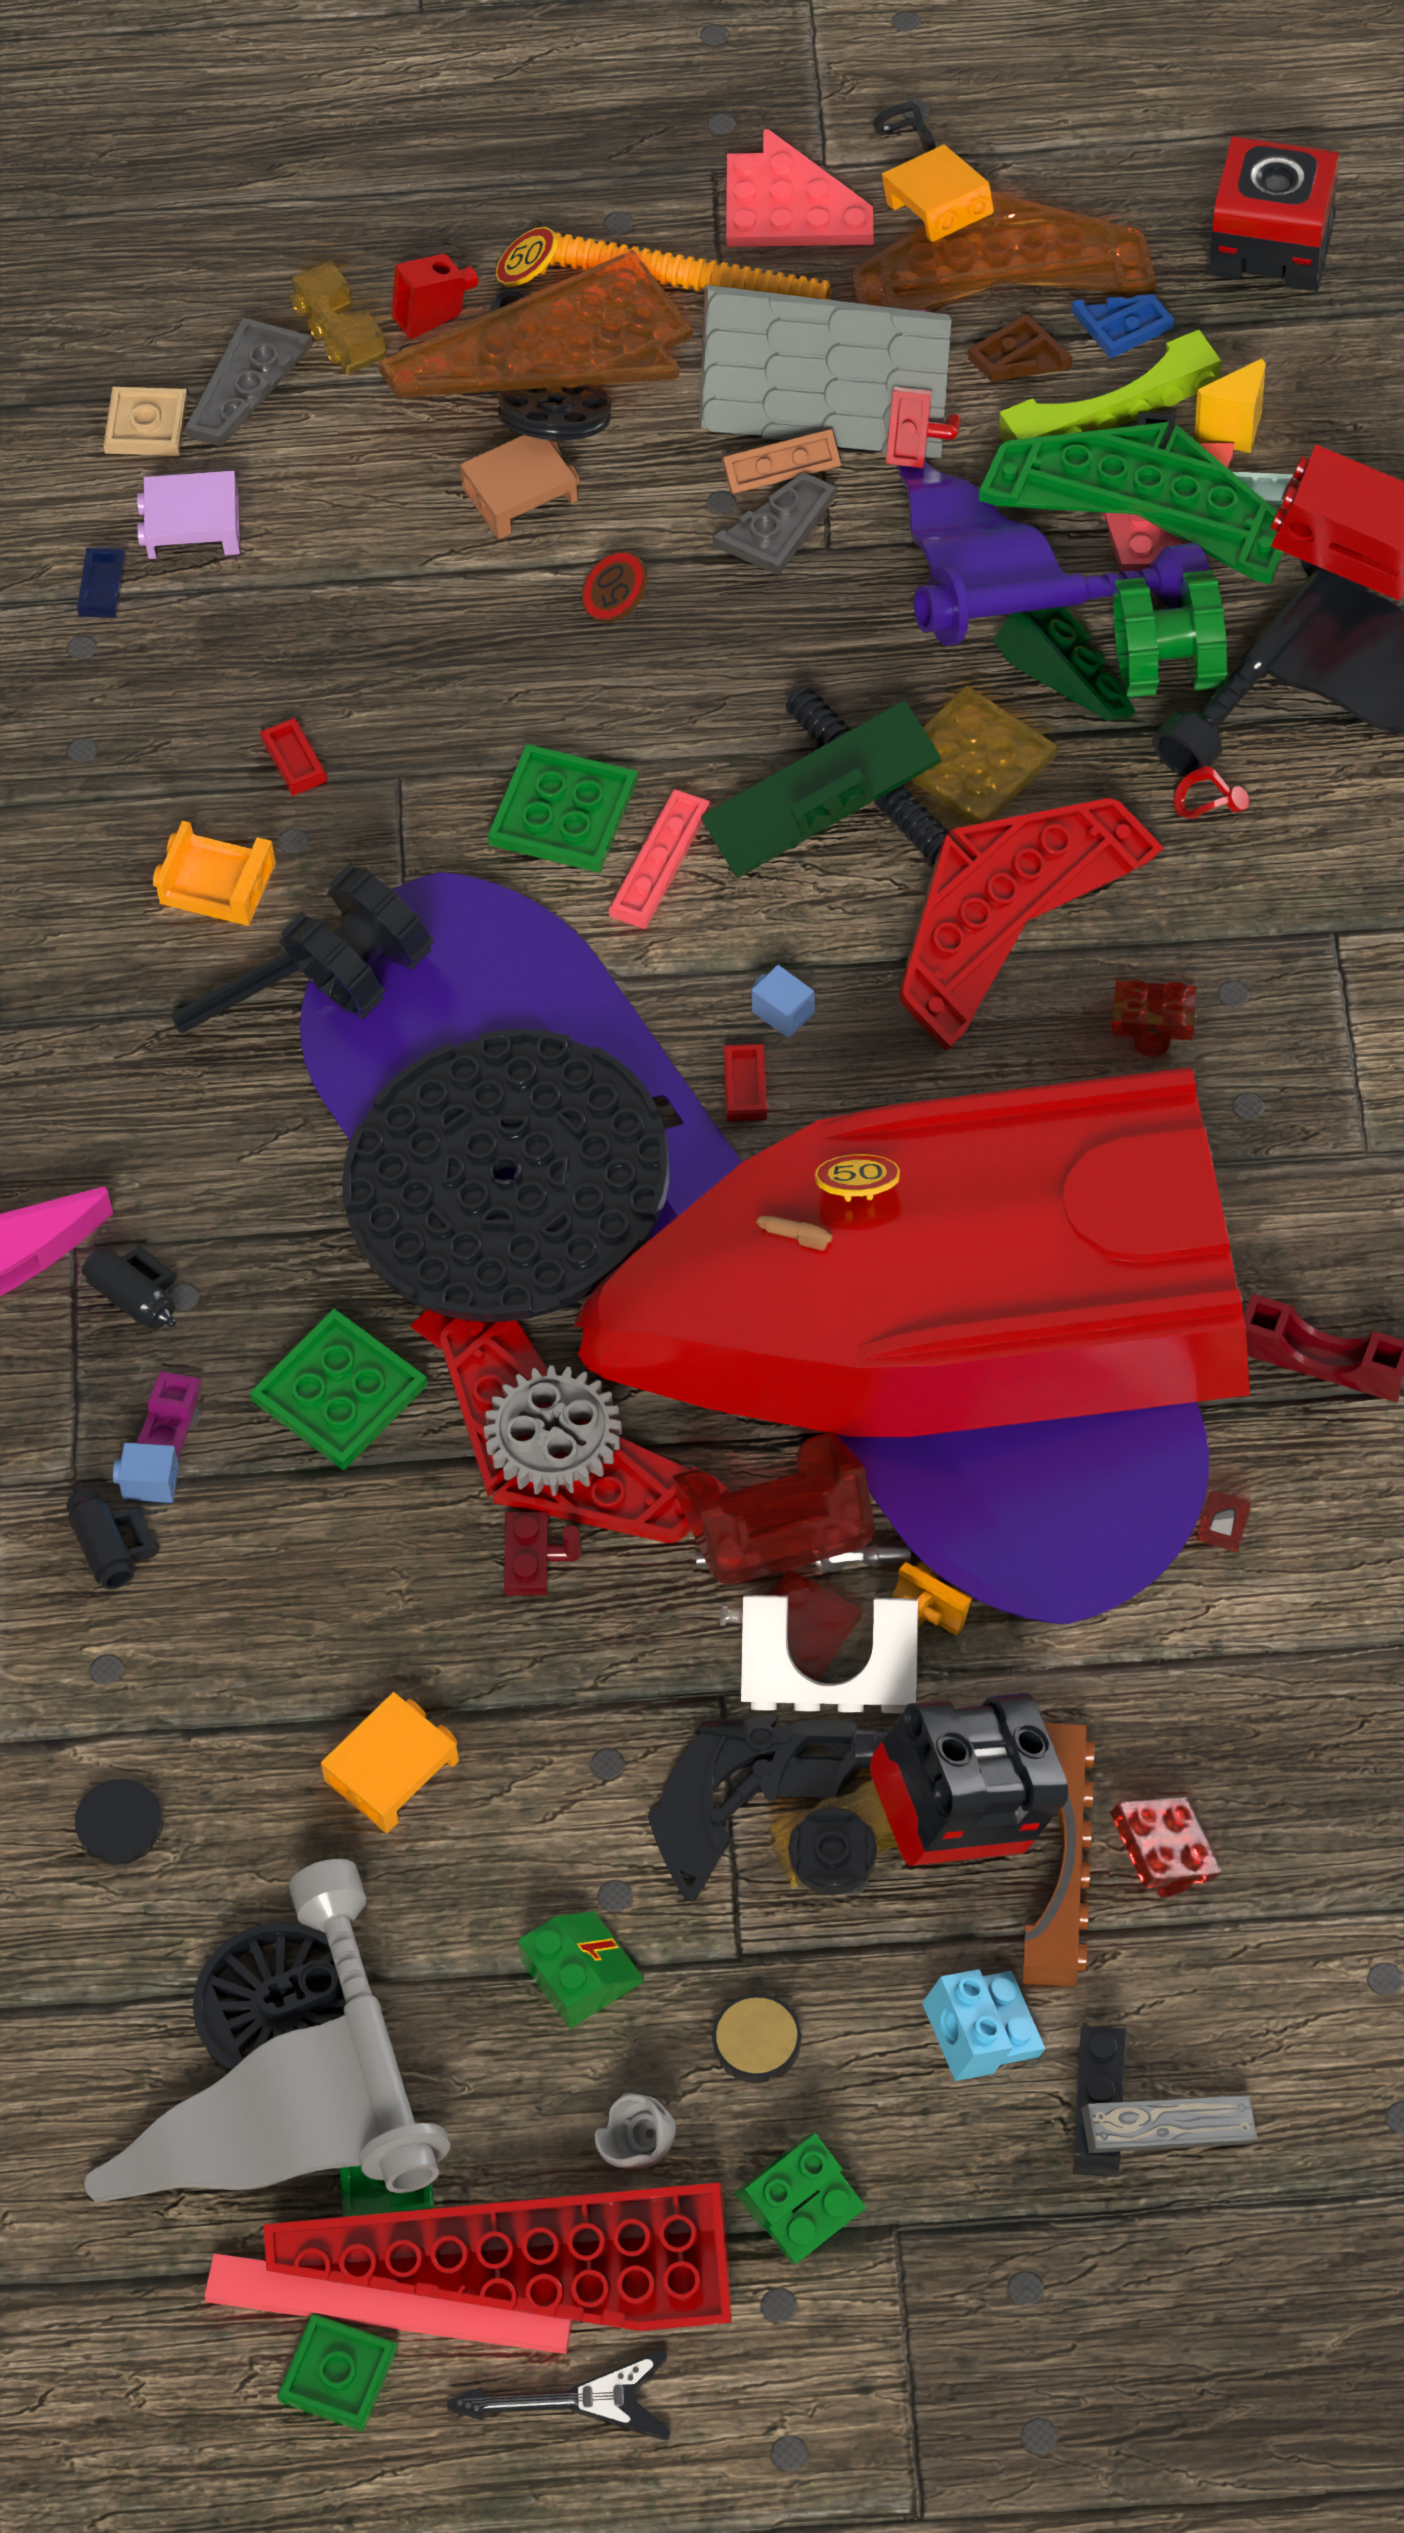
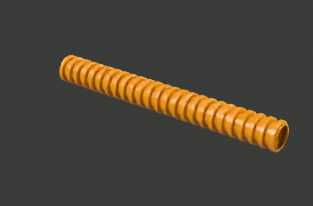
M555 232L558 239L557 249L549 262L553 266L560 263L561 267L564 268L571 265L572 269L575 270L582 267L583 271L586 272L593 269L594 273L598 274L604 271L605 275L609 276L615 273L616 277L620 278L623 275H627V278L631 280L638 277V280L642 282L647 278L653 284L657 280L660 281L661 285H667L669 282L672 287L682 285L683 289L687 290L690 287H694V291L698 292L702 288L705 289V285L825 300H830L831 285L828 280L818 283L817 278L807 281L806 276H800L799 279H796L794 274H789L788 277H785L783 272L773 275L772 270L762 273L761 268H755L754 271H751L749 266H744L743 269H740L738 264H733L732 267H729L727 262L717 265L716 260L706 263L704 258H699L698 261H695L693 256H688L687 259H684L682 254H677L676 257H673L671 252H666L665 255H662L661 251L655 250L654 253H651L648 248L639 251L637 246L628 249L626 244H621L620 247H617L615 242H610L609 245H606V242L603 240L595 243V240L592 238L584 241L581 236L573 239L570 234L562 237L561 233Z

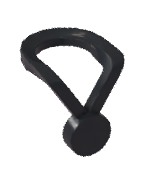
M913 101L886 109L872 123L875 131L879 134H887L911 125L919 135L925 152L936 148L931 131L925 129L919 106ZM910 111L914 113L915 119H905L890 126H882L891 117Z

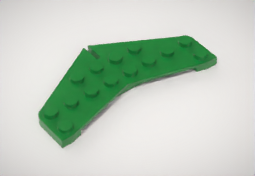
M1169 422L1006 441L998 448L979 490V501L995 506L1135 514L1186 543L1198 544L1204 553L1252 580L1269 585L1272 584L1284 555L1283 551L1271 547L1276 531L1271 530L1270 526L1277 510L1177 424L1165 450L1161 449L1168 433Z

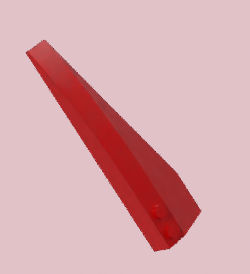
M719 2182L263 2224L266 2271L635 2331L732 2323L724 2187Z

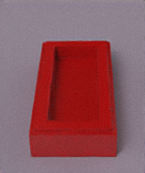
M295 718L259 732L261 741L291 796L327 782L326 772Z
M764 1044L724 1045L727 1121L767 1120Z

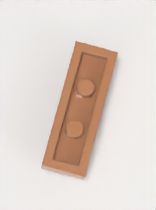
M832 429L721 458L731 495L789 481L803 472L812 475L842 466Z

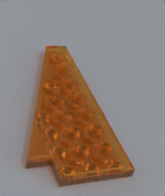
M631 250L379 361L378 371L397 397L553 387L574 388L583 385L674 380L679 378L680 367L666 349L691 339L693 329L635 251Z

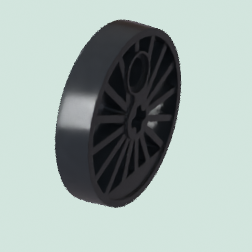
M277 1922L258 1925L244 1930L227 1940L208 1959L196 1983L193 1997V2015L204 2047L213 2061L226 2074L243 2060L241 2053L256 2039L257 2041L252 2052L271 2040L272 2037L282 2035L283 2031L288 2033L294 2030L309 2028V2026H318L333 2020L322 2016L323 2014H345L344 2007L346 2001L342 1999V1987L337 1971L334 1968V1960L325 1933L297 1923ZM276 1943L275 1976L272 1977L260 1947ZM286 1943L301 1944L302 1946L291 1969L285 1972ZM314 1949L326 1954L321 1960L308 1962ZM252 1951L264 1982L262 1983L237 1958ZM228 1967L251 1989L218 1977ZM326 1982L330 1984V1987L324 1992L316 1993L310 1990L316 1983ZM215 1991L240 2001H219ZM281 2001L283 2006L276 2008L274 2003ZM225 2016H237V2017L232 2018V2019H230V2020H226V2017H225ZM243 2031L236 2039H234V2034Z

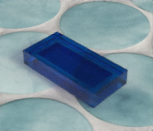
M86 548L77 605L79 617L117 618L126 559L124 549Z

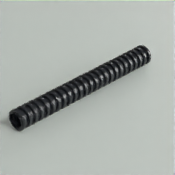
M811 686L797 689L791 694L786 703L787 712L793 715V718L800 723L804 730L808 731L812 738H815L819 746H824L852 730L848 725H845L844 720L838 717V714L833 709H830L827 702L823 701L819 694H816V691ZM904 784L875 800V805L882 809L885 816L890 817V821L897 825V828L902 833H905V837L912 841V844L917 849H920V853L924 857H928V861L932 865H935L942 839L949 833L946 828H943L939 820H935V816L928 812V809L923 804H920L916 796H912V792L905 788Z

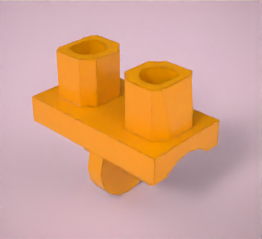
M923 1561L916 1566L905 1562L899 1569V1579L892 1598L918 1599V1627L927 1620L957 1636L964 1627L972 1597L952 1585L949 1587L940 1582V1576L925 1565Z

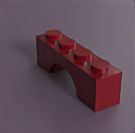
M1252 1294L1244 1314L1248 1357L1398 1403L1404 1387V1340L1376 1331L1371 1332L1365 1337L1353 1339L1332 1336L1313 1328L1303 1321L1293 1306Z

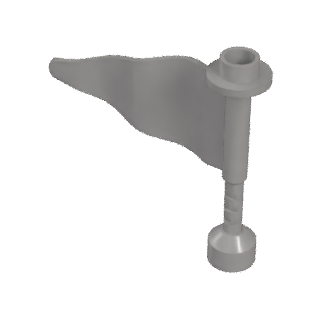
M329 1859L316 1862L297 1872L289 1882V1890L299 1922L326 1933L346 2001L344 2007L345 2015L318 2026L291 2031L272 2038L246 2056L218 2082L167 2111L123 2152L86 2175L84 2182L85 2190L95 2202L139 2196L173 2188L197 2187L248 2190L269 2186L315 2171L361 2165L362 2171L367 2177L384 2180L386 2188L395 2193H406L421 2189L438 2177L439 2169L437 2163L449 2152V2138L446 2130L439 2125L430 2123L415 2124L378 1999L371 1993L351 1926L366 1904V1895L359 1872L353 1862L345 1859Z

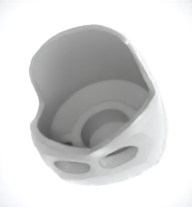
M624 2093L610 2108L607 2127L596 2130V2148L606 2162L617 2168L626 2170L647 2169L657 2164L671 2148L676 2134V2122L667 2109L655 2098L635 2093Z

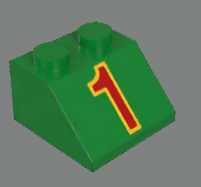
M595 1911L555 1916L517 1940L522 1964L569 2029L644 1982L640 1972Z

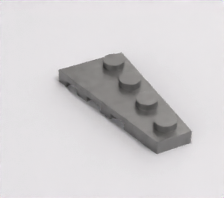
M243 318L185 427L187 437L222 447L313 346L312 336Z

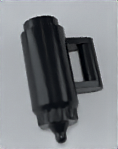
M138 1246L123 1257L112 1250L106 1251L103 1248H99L86 1259L82 1268V1274L86 1276L87 1283L139 1324H145L154 1330L163 1327L165 1324L169 1327L176 1325V1319L172 1317L175 1304L167 1297L164 1290L176 1281L177 1274L141 1246ZM137 1264L153 1276L155 1280H150L133 1266Z
M80 1485L74 1486V1495L66 1503L69 1513L68 1521L95 1580L98 1583H102L105 1589L122 1587L134 1577V1562L152 1558L159 1552L139 1508L112 1514L108 1503L102 1499L96 1490H83ZM129 1525L138 1547L128 1549L119 1526Z

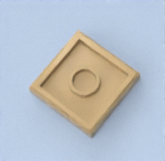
M112 387L103 445L105 454L179 456L188 400L187 389Z

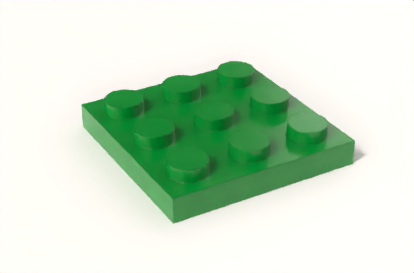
M526 744L487 836L488 845L601 873L638 782V773L634 770Z
M333 1309L250 1392V1398L253 1403L342 1470H345L428 1386V1381L424 1374L343 1314Z

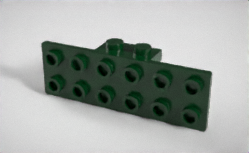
M902 701L701 816V820L733 874L739 878L942 762V759L907 702Z

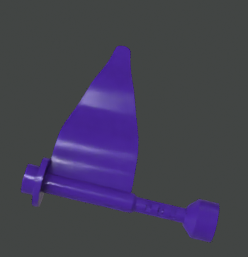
M925 462L923 468L896 465L901 481L908 493L911 537L922 549L931 573L928 585L919 586L915 591V618L921 631L924 633L934 632L939 642L945 646L958 645L964 640L968 628V619L1082 605L1086 600L1097 599L1102 596L1112 597L1116 580L1144 577L1150 592L1166 607H1181L1180 585H1182L1183 573L1209 570L1208 561L1202 548L1196 543L1162 547L1149 568L1139 569L1136 572L1131 570L1123 571L1119 574H1103L1102 576H1082L1079 573L1066 575L1058 565L1052 549L1042 533L1032 526L1013 522L1005 518L993 505L979 501V490L967 480L938 472L927 462Z

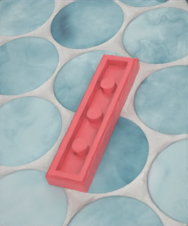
M676 789L673 790L609 908L610 917L643 929L647 928L703 824L701 816L710 811V801Z

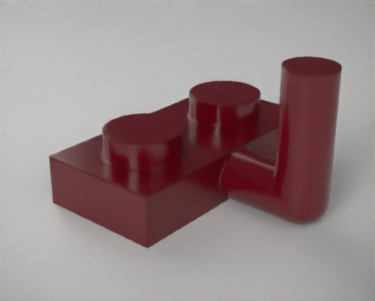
M505 1512V1596L548 1595V1562L577 1561L580 1559L582 1549L579 1529L572 1525L565 1527L562 1532L564 1544L549 1545L548 1512Z

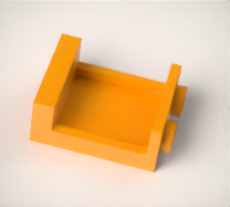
M945 144L882 173L887 205L893 210L905 205L924 221L927 238L932 242L989 216L994 211L989 182Z
M182 821L177 833H172L168 840L167 856L164 863L158 864L154 872L153 886L157 888L160 904L249 926L276 864L272 841L257 837L252 849L197 836L193 834L191 822Z
M393 1692L321 1762L324 1781L387 1834L399 1823L397 1810L445 1763L454 1767L459 1762L456 1746L458 1742L446 1727L439 1725L436 1728L426 1719L425 1712L416 1702L411 1699L404 1701Z

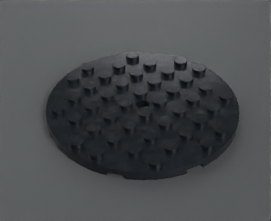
M514 1029L479 1034L480 1039L465 1042L454 1047L450 1043L430 1052L405 1068L384 1087L373 1100L374 1107L368 1113L362 1125H357L344 1163L342 1188L343 1203L355 1242L368 1265L382 1281L408 1301L426 1310L461 1320L508 1322L533 1318L562 1309L589 1296L599 1283L646 1243L659 1220L669 1186L670 1154L665 1128L651 1095L629 1068L597 1046L593 1049L587 1045L572 1041L569 1035L543 1030ZM510 1167L517 1170L513 1181L511 1179H495L496 1174L503 1168Z

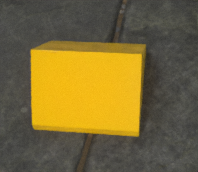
M1263 359L1257 360L1197 390L1194 439L1198 443H1234V450L1251 453L1262 414L1266 363Z

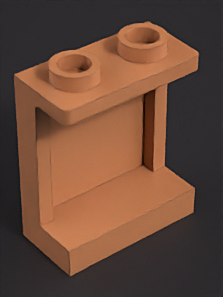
M522 435L460 464L462 488L498 540L512 533L511 518L563 494L570 504L578 501L577 486L580 485L579 476L571 464L566 465L562 460L561 451L555 440Z

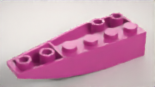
M105 1186L0 1214V1296L15 1289L51 1266L86 1239L113 1214L109 1194Z

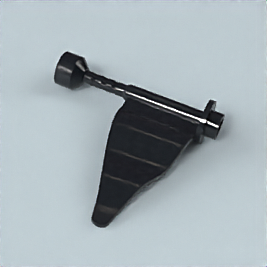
M1300 559L1302 567L1309 578L1243 654L1238 668L1200 712L1177 711L1169 717L1152 739L1156 754L1166 766L1183 777L1204 766L1211 767L1222 753V744L1218 731L1219 725L1256 681L1265 678L1267 674L1288 686L1325 697L1376 728L1404 734V612L1387 599L1369 593L1368 587Z

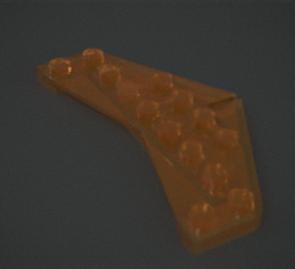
M991 191L994 210L992 217L986 216L934 242L927 238L926 229L923 226L860 264L853 272V288L856 303L907 310L926 309L927 311L1000 283L1134 294L1156 291V279L1148 245L1141 231Z

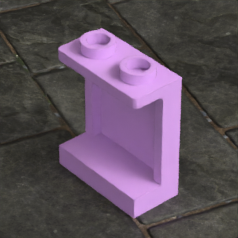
M235 471L144 477V493H137L139 516H144V522L138 523L137 529L139 545H146L149 559L157 558L156 546L222 541L225 555L240 554L239 494Z

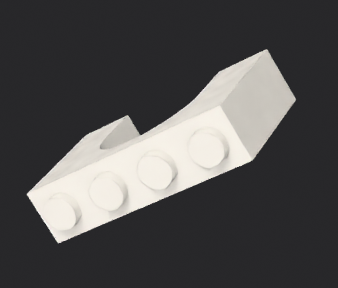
M744 1595L741 1702H751L752 1710H777V1702L794 1703V1710L820 1711V1703L838 1704L839 1712H864V1704L881 1705L882 1713H903L908 1704L916 1703L918 1599L875 1598L873 1650L867 1665L861 1672L849 1680L839 1683H823L803 1674L790 1656L788 1649V1596Z

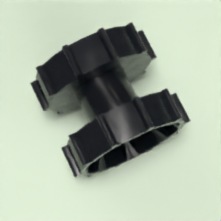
M349 863L330 883L332 888L327 892L342 912L343 918L330 930L321 920H315L301 912L281 932L283 937L279 940V943L284 946L286 952L293 960L292 963L304 973L318 991L324 993L329 999L340 1006L344 1012L347 1011L363 1020L383 1000L382 995L386 991L373 974L372 968L369 967L371 963L383 953L392 963L396 962L411 971L432 950L430 946L434 943V940L420 922L421 919L397 896L394 890L392 891L383 882L373 876L369 870L365 871Z

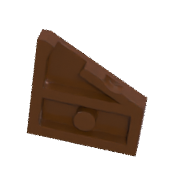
M1027 313L968 349V360L991 382L1067 370L1072 367V356Z

